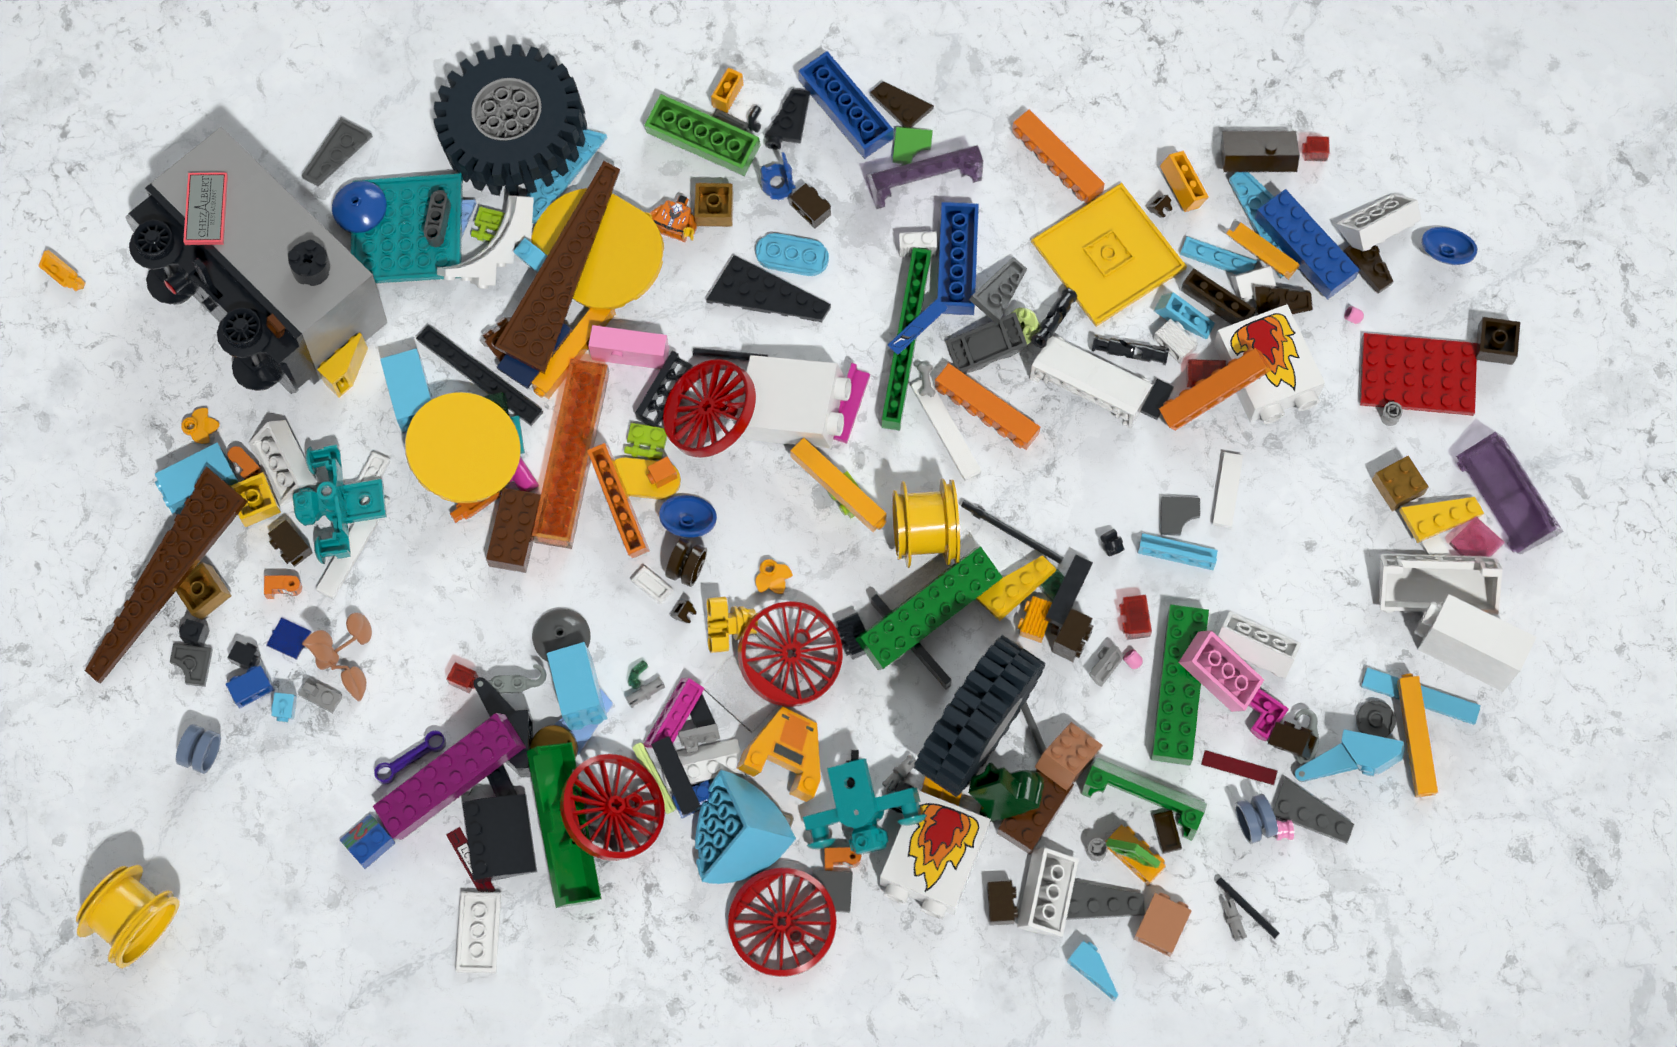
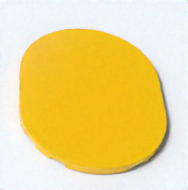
M587 188L574 190L562 195L552 202L537 220L532 232L531 243L547 256ZM613 193L573 300L579 304L596 310L621 308L634 299L640 298L653 285L663 264L664 242L658 226L645 212Z

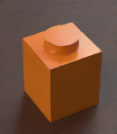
M668 456L647 467L648 474L646 476L651 485L655 484L657 489L678 478L677 472Z

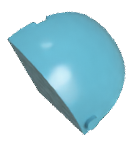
M720 770L708 789L710 792L708 801L702 803L695 835V849H698L699 855L696 863L702 882L713 884L736 882L758 874L776 862L796 839L782 812L762 791L745 779L730 772Z

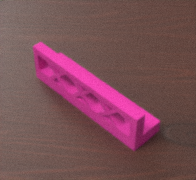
M851 363L847 378L851 380V394L848 401L841 400L838 413H842L844 416L843 431L840 436L833 437V440L848 443L870 379V373L857 370V364Z
M682 678L643 743L644 747L652 748V743L668 736L673 743L705 688L690 678Z

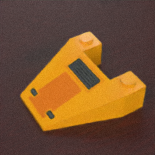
M781 707L745 748L736 769L755 777L762 772L767 759L796 773L789 792L790 795L805 802L814 798L821 781L817 723L785 707Z

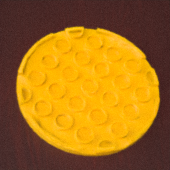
M449 393L430 400L414 415L406 433L405 455L410 470L427 491L450 502L475 503L495 495L510 482L520 459V439L511 418L496 403L472 393Z

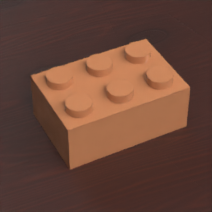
M1071 722L1043 752L1035 768L1067 791L1094 761L1103 745Z

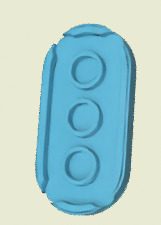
M770 233L766 237L761 238L756 245L758 262L763 267L771 270L816 276L822 273L829 263L828 251L817 240Z

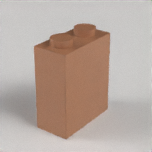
M1155 893L1134 940L1170 957L1192 910L1188 909L1189 906L1183 902L1178 901L1176 903L1170 900V897L1164 893Z

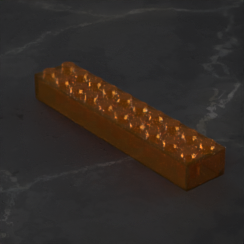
M576 359L570 360L532 534L534 543L569 549L573 548L591 463L587 450L594 448L610 374L607 364Z

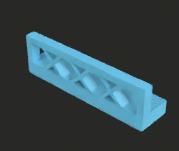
M1142 533L1138 554L1214 570L1218 550Z

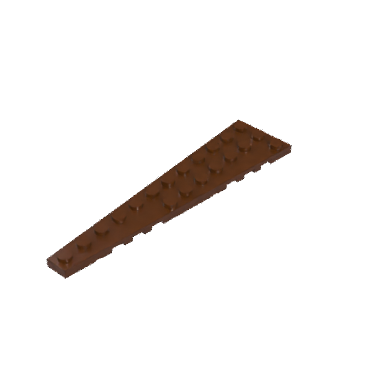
M603 161L495 344V349L543 374L547 370L620 174L619 168Z
M207 466L196 482L190 498L187 497L180 515L177 514L174 519L176 522L173 527L165 534L162 543L156 549L134 586V592L130 599L124 603V609L120 616L115 618L111 631L106 633L101 645L84 670L96 682H103L248 503L243 496Z

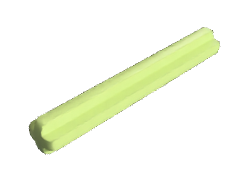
M643 743L633 746V751L640 764L650 772L659 785L664 799L665 813L670 814L674 812L676 807Z

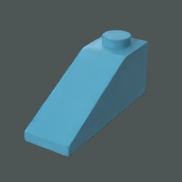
M526 238L513 251L522 262L536 273H538L547 258L545 253Z
M1174 292L1161 295L1154 309V312L1165 320L1169 321L1172 319L1174 322L1178 321L1185 330L1204 339L1209 337L1215 325L1212 320Z
M1083 941L1070 956L1067 963L1115 1001L1118 993L1100 954L1097 952V947L1091 942L1086 943Z

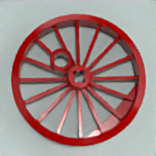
M721 359L708 360L689 369L673 386L665 403L663 424L669 440L684 454L698 458L713 456L729 448L744 433L754 413L756 392L751 377L739 366ZM720 370H725L724 374L722 375L720 381L717 384ZM733 371L737 372L738 375L726 385ZM712 373L708 390L706 375ZM700 378L703 396L694 385ZM743 380L744 387L728 394ZM690 387L701 402L685 395ZM745 394L744 402L733 403L731 401ZM682 399L697 404L695 406L679 407ZM738 408H743L740 417L736 418ZM678 412H690L677 419ZM720 416L736 421V424L730 431L723 425L719 419ZM714 420L725 433V436L718 441ZM689 421L678 432H676L677 426ZM709 426L711 445L704 447ZM691 430L686 441L682 444L680 439ZM700 431L697 447L690 448L698 432Z
M781 602L760 610L744 627L738 644L739 667L746 683L758 696L779 706L796 707L817 700L833 685L842 665L843 649L836 627L820 610L801 602ZM785 608L798 609L791 639ZM781 609L786 641L768 614L769 612ZM802 611L814 616L806 629H798ZM762 616L766 617L781 643L755 625ZM816 619H818L825 626L826 630L811 639L808 631ZM753 628L779 648L747 641L751 629ZM829 632L833 641V645L800 650ZM798 633H801L805 636L804 643H800L799 641H797L796 637ZM746 645L779 652L780 654L746 659ZM834 648L835 661L801 653ZM792 650V651H793V653H792L793 656L790 657V658H788V657H787V656H788V652H787V651ZM780 657L779 660L760 672H756L747 664V662ZM802 658L834 665L830 677L828 678ZM783 661L770 682L761 676L762 673ZM787 663L782 689H779L772 683ZM801 664L826 681V684L819 691H817ZM790 666L792 668L797 699L785 693ZM796 666L814 693L810 697L801 698Z
M602 754L587 759L572 772L561 793V817L569 836L582 850L599 859L619 861L636 856L647 850L656 841L662 830L665 805L660 787L646 768L628 757L617 754ZM605 763L616 764L612 792ZM600 765L605 791L589 766ZM621 766L631 770L632 774L617 796ZM582 770L585 771L598 793L577 779ZM637 774L645 785L622 799V795ZM573 784L597 801L573 795ZM648 788L653 800L643 801L642 797L637 793ZM629 800L634 801L635 808L629 805ZM575 801L599 808L576 811ZM654 804L655 816L637 812L644 805ZM602 812L580 826L577 815ZM605 815L588 840L582 834L581 829ZM628 815L653 821L652 831L649 832ZM607 820L603 848H600L592 842ZM625 822L647 837L643 845L638 843ZM612 823L619 852L608 850ZM619 825L634 846V850H624Z
M792 868L769 869L749 879L735 895L728 917L729 935L736 952L750 967L771 976H795L813 968L829 951L836 931V911L828 891L811 875ZM781 876H783L782 912H780L770 886ZM786 876L800 878L799 884L785 912ZM807 881L812 884L816 889L790 913L803 882ZM767 887L777 914L759 896ZM818 892L823 895L826 904L794 916ZM757 897L774 917L748 905ZM746 908L773 921L736 919ZM829 908L830 922L795 921ZM780 918L783 920L786 919L787 924L785 926H783L782 924L778 926L780 924L778 921ZM736 924L770 925L740 938H737ZM796 925L830 926L825 940L802 930ZM773 929L748 954H745L739 942ZM798 931L802 934V937L799 941L794 942L791 940V934ZM781 933L780 969L767 968L765 966ZM784 933L798 966L783 970ZM775 934L762 965L750 959V956ZM805 935L825 943L817 955L804 944ZM802 945L811 954L813 959L800 965L793 946Z

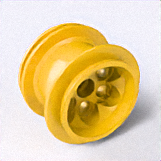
M942 478L939 491L907 493L906 484L902 481L900 494L897 493V490H893L892 494L893 529L897 560H901V557L904 556L906 566L910 568L911 555L944 553L947 565H950L952 559H954L955 563H959L960 524L954 480H949V484H946L945 479Z
M133 865L129 868L121 866L112 871L92 890L76 916V922L78 923L77 935L83 938L93 933L98 934L111 945L108 961L112 964L115 963L119 968L131 965L151 948L170 925L180 905L179 899L174 897L172 891L168 890L154 895L140 883L143 873L141 865Z

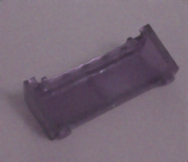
M971 145L866 174V179L875 207L880 209L885 207L886 198L891 197L890 188L959 169L961 177L969 176L972 178L973 183L982 181L983 158L978 145Z
M1495 431L1456 456L1459 460L1457 462L1458 467L1462 472L1466 471L1470 475L1508 535L1510 542L1507 544L1513 553L1517 552L1521 555L1564 532L1501 434Z

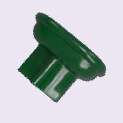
M988 763L982 774L972 777L968 793L981 805L980 815L991 819L990 822L1039 808L1044 788V779L1039 772L1034 770H1018L1009 773L1004 767L998 769L993 763Z

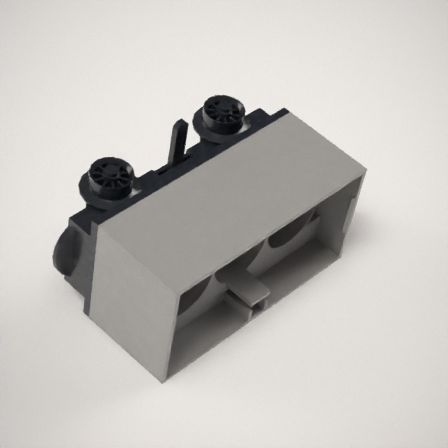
M222 127L218 128L145 187L149 197L125 216L127 223L134 232L129 242L130 254L137 264L143 268L150 269L146 282L147 289L152 297L161 303L176 305L184 303L193 296L219 322L217 329L218 343L223 351L234 356L232 363L233 376L238 384L246 389L254 391L267 390L276 383H280L292 394L298 392L299 387L308 380L315 385L322 379L317 370L320 364L325 360H329L338 348L344 347L352 336L361 333L364 340L367 341L388 323L373 274ZM188 173H227L224 245L184 244ZM307 240H314L324 247L331 265L328 278L316 286L303 285L297 282L288 263V253L292 248ZM272 313L285 327L284 336L280 339L266 326L267 317Z

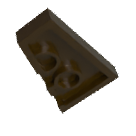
M884 81L870 92V96L904 128H912L934 109V105Z
M1350 245L1343 250L1360 269L1359 273L1378 294L1392 285L1394 281L1386 263L1381 259L1378 246L1374 245L1370 250L1361 251Z
M1253 284L1256 316L1288 304L1292 314L1313 310L1312 296L1309 290Z

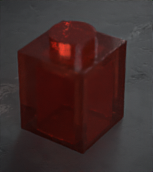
M1307 136L1305 143H1302L1301 147L1302 154H1305V161H1327L1330 154L1329 136Z
M455 662L446 680L449 685L470 694L471 690L475 689L473 683L478 678L476 671Z

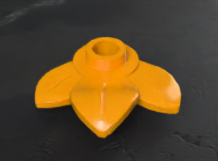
M199 408L193 412L191 417L183 420L181 429L184 434L191 436L195 442L207 444L210 442L209 434L214 433L220 424L215 419L208 417V408ZM190 425H194L193 429H188Z
M772 559L764 560L760 564V573L756 577L758 591L763 593L769 588L776 594H783L785 591V579L793 576L792 571L785 564H777ZM772 567L773 570L771 572H767L766 568Z

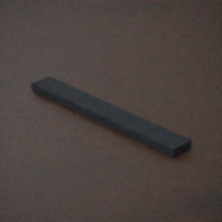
M427 325L417 336L418 342L530 426L542 415V409L430 325Z

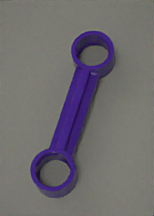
M431 731L426 735L425 742L390 764L385 762L378 764L374 770L376 779L381 784H390L395 779L396 773L431 751H442L446 746L444 735L439 731ZM439 735L443 739L442 744L436 748L429 745L430 738ZM384 767L390 768L392 772L391 776L386 780L378 778L379 771Z

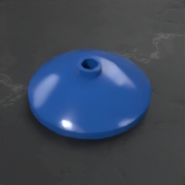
M356 181L345 185L338 191L332 203V215L336 223L342 229L352 233H363L375 228L382 221L387 210V201L382 190L377 185L367 181Z
M1435 227L1427 230L1423 234L1421 241L1424 250L1429 256L1448 265L1469 263L1475 259L1478 251L1477 245L1472 238L1459 230L1447 227Z
M690 495L672 497L662 504L659 511V519L663 527L669 532L680 537L694 538L709 533L715 527L717 514L713 506L704 499Z

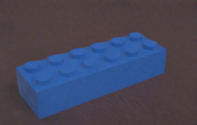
M828 51L798 70L799 82L807 91H810V95L864 159L894 139V129Z
M1287 189L1257 210L1255 220L1286 255L1300 264L1298 268L1327 300L1356 279L1360 269Z
M942 202L937 299L948 307L942 314L974 315L975 305L969 299L976 289L979 204Z

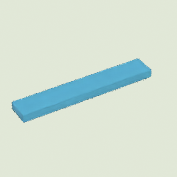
M1371 668L1366 669L1361 685L1362 688L1400 700L1397 687L1399 678ZM1421 686L1425 709L1472 725L1476 724L1481 705Z

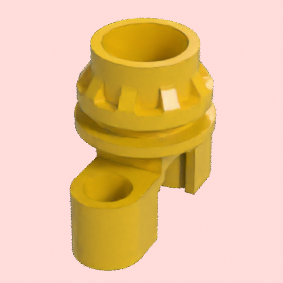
M726 597L707 598V629L710 653L729 651V635L732 634L735 640H739L744 627L756 614L755 609H747L744 606H739L738 608L732 606L730 613H728ZM752 628L749 635L756 634L757 631Z

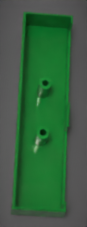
M982 547L974 548L962 557L959 563H954L855 639L876 669H884L1003 577Z
M1170 604L1168 609L1151 756L1153 761L1189 766L1193 761L1201 683L1178 662L1196 634L1207 631L1208 609Z
M572 742L532 748L527 751L555 906L556 908L600 900L602 898L594 856L582 850L572 840L561 817V793L573 769L577 768ZM573 784V795L582 797L581 788ZM575 801L576 811L585 810L584 803ZM586 814L577 815L580 826L587 822ZM587 825L586 827L581 829L582 834L589 840L590 835Z

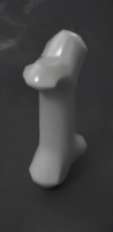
M920 363L917 366V370L921 372L923 389L919 393L921 396L929 395L933 397L936 393L930 383L929 373L933 369L931 364L925 366Z

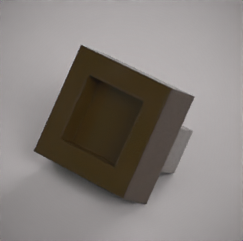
M1159 195L1147 206V209L1159 218H1164L1166 215L1163 213V208L1167 211H1172L1173 208L1170 203L1172 200L1168 195Z
M680 600L670 616L683 623H690L691 620L687 618V614L690 612V614L696 615L697 611L690 601Z

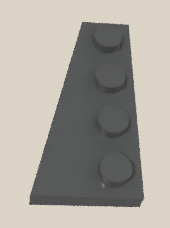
M1012 257L969 300L998 324L1027 268L1016 258Z
M1287 778L1284 779L1273 809L1275 817L1285 821L1292 820L1293 824L1347 844L1354 824Z
M1074 881L1066 920L1144 916V896L1139 893Z

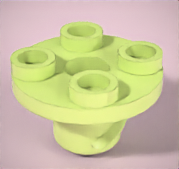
M1017 308L1012 313L1015 312L1017 314L1026 342L1029 344L1032 335L1037 333L1040 324L1032 310Z

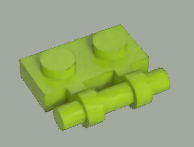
M479 207L474 224L480 227L479 231L472 230L471 237L477 238L478 241L484 242L486 240L491 242L495 235L486 233L487 229L494 230L497 233L505 213Z
M631 423L627 443L634 445L633 447L625 446L624 453L631 454L632 457L643 456L648 457L649 460H661L663 452H658L657 448L665 449L667 440L665 429ZM640 445L649 446L650 449H641Z

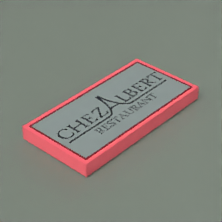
M188 173L184 227L185 245H224L227 173Z

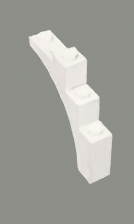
M508 195L507 208L502 224L487 247L464 263L449 267H437V275L444 276V280H455V277H461V280L470 281L471 284H476L477 288L488 289V285L495 286L496 267H506V264H513L514 245H519L524 238L531 242L534 197Z

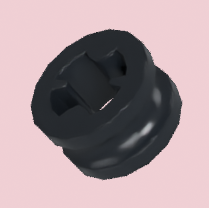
M768 134L765 146L773 150L780 149L783 138L776 134Z

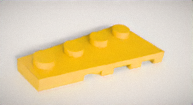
M1475 497L1407 506L1399 509L1417 543L1484 514Z
M1040 556L1003 577L977 597L976 600L997 620L1001 621L1057 570L1044 556Z

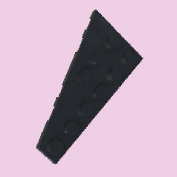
M735 255L706 299V302L710 304L719 303L728 307H742V309L769 314L772 312L781 314V316H795L800 319L823 322L831 309V304Z

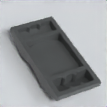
M1015 312L1002 317L998 324L992 321L946 341L955 368L964 374L980 370L997 360L1009 358L1028 347Z

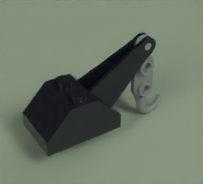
M535 664L533 668L541 672L538 679L532 680L522 675H498L490 681L483 677H478L473 683L489 716L491 717L495 713L506 715L524 743L525 748L505 762L520 777H531L527 751L531 749L533 719L529 710L515 711L500 693H521L529 688L542 685L546 680V670L542 666Z

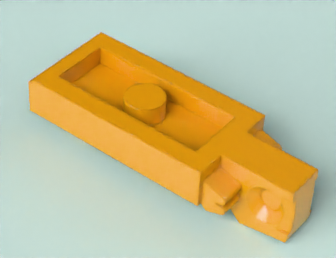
M50 250L44 251L38 267L63 287L72 288L75 291L84 288L85 282L80 277H77L78 274Z

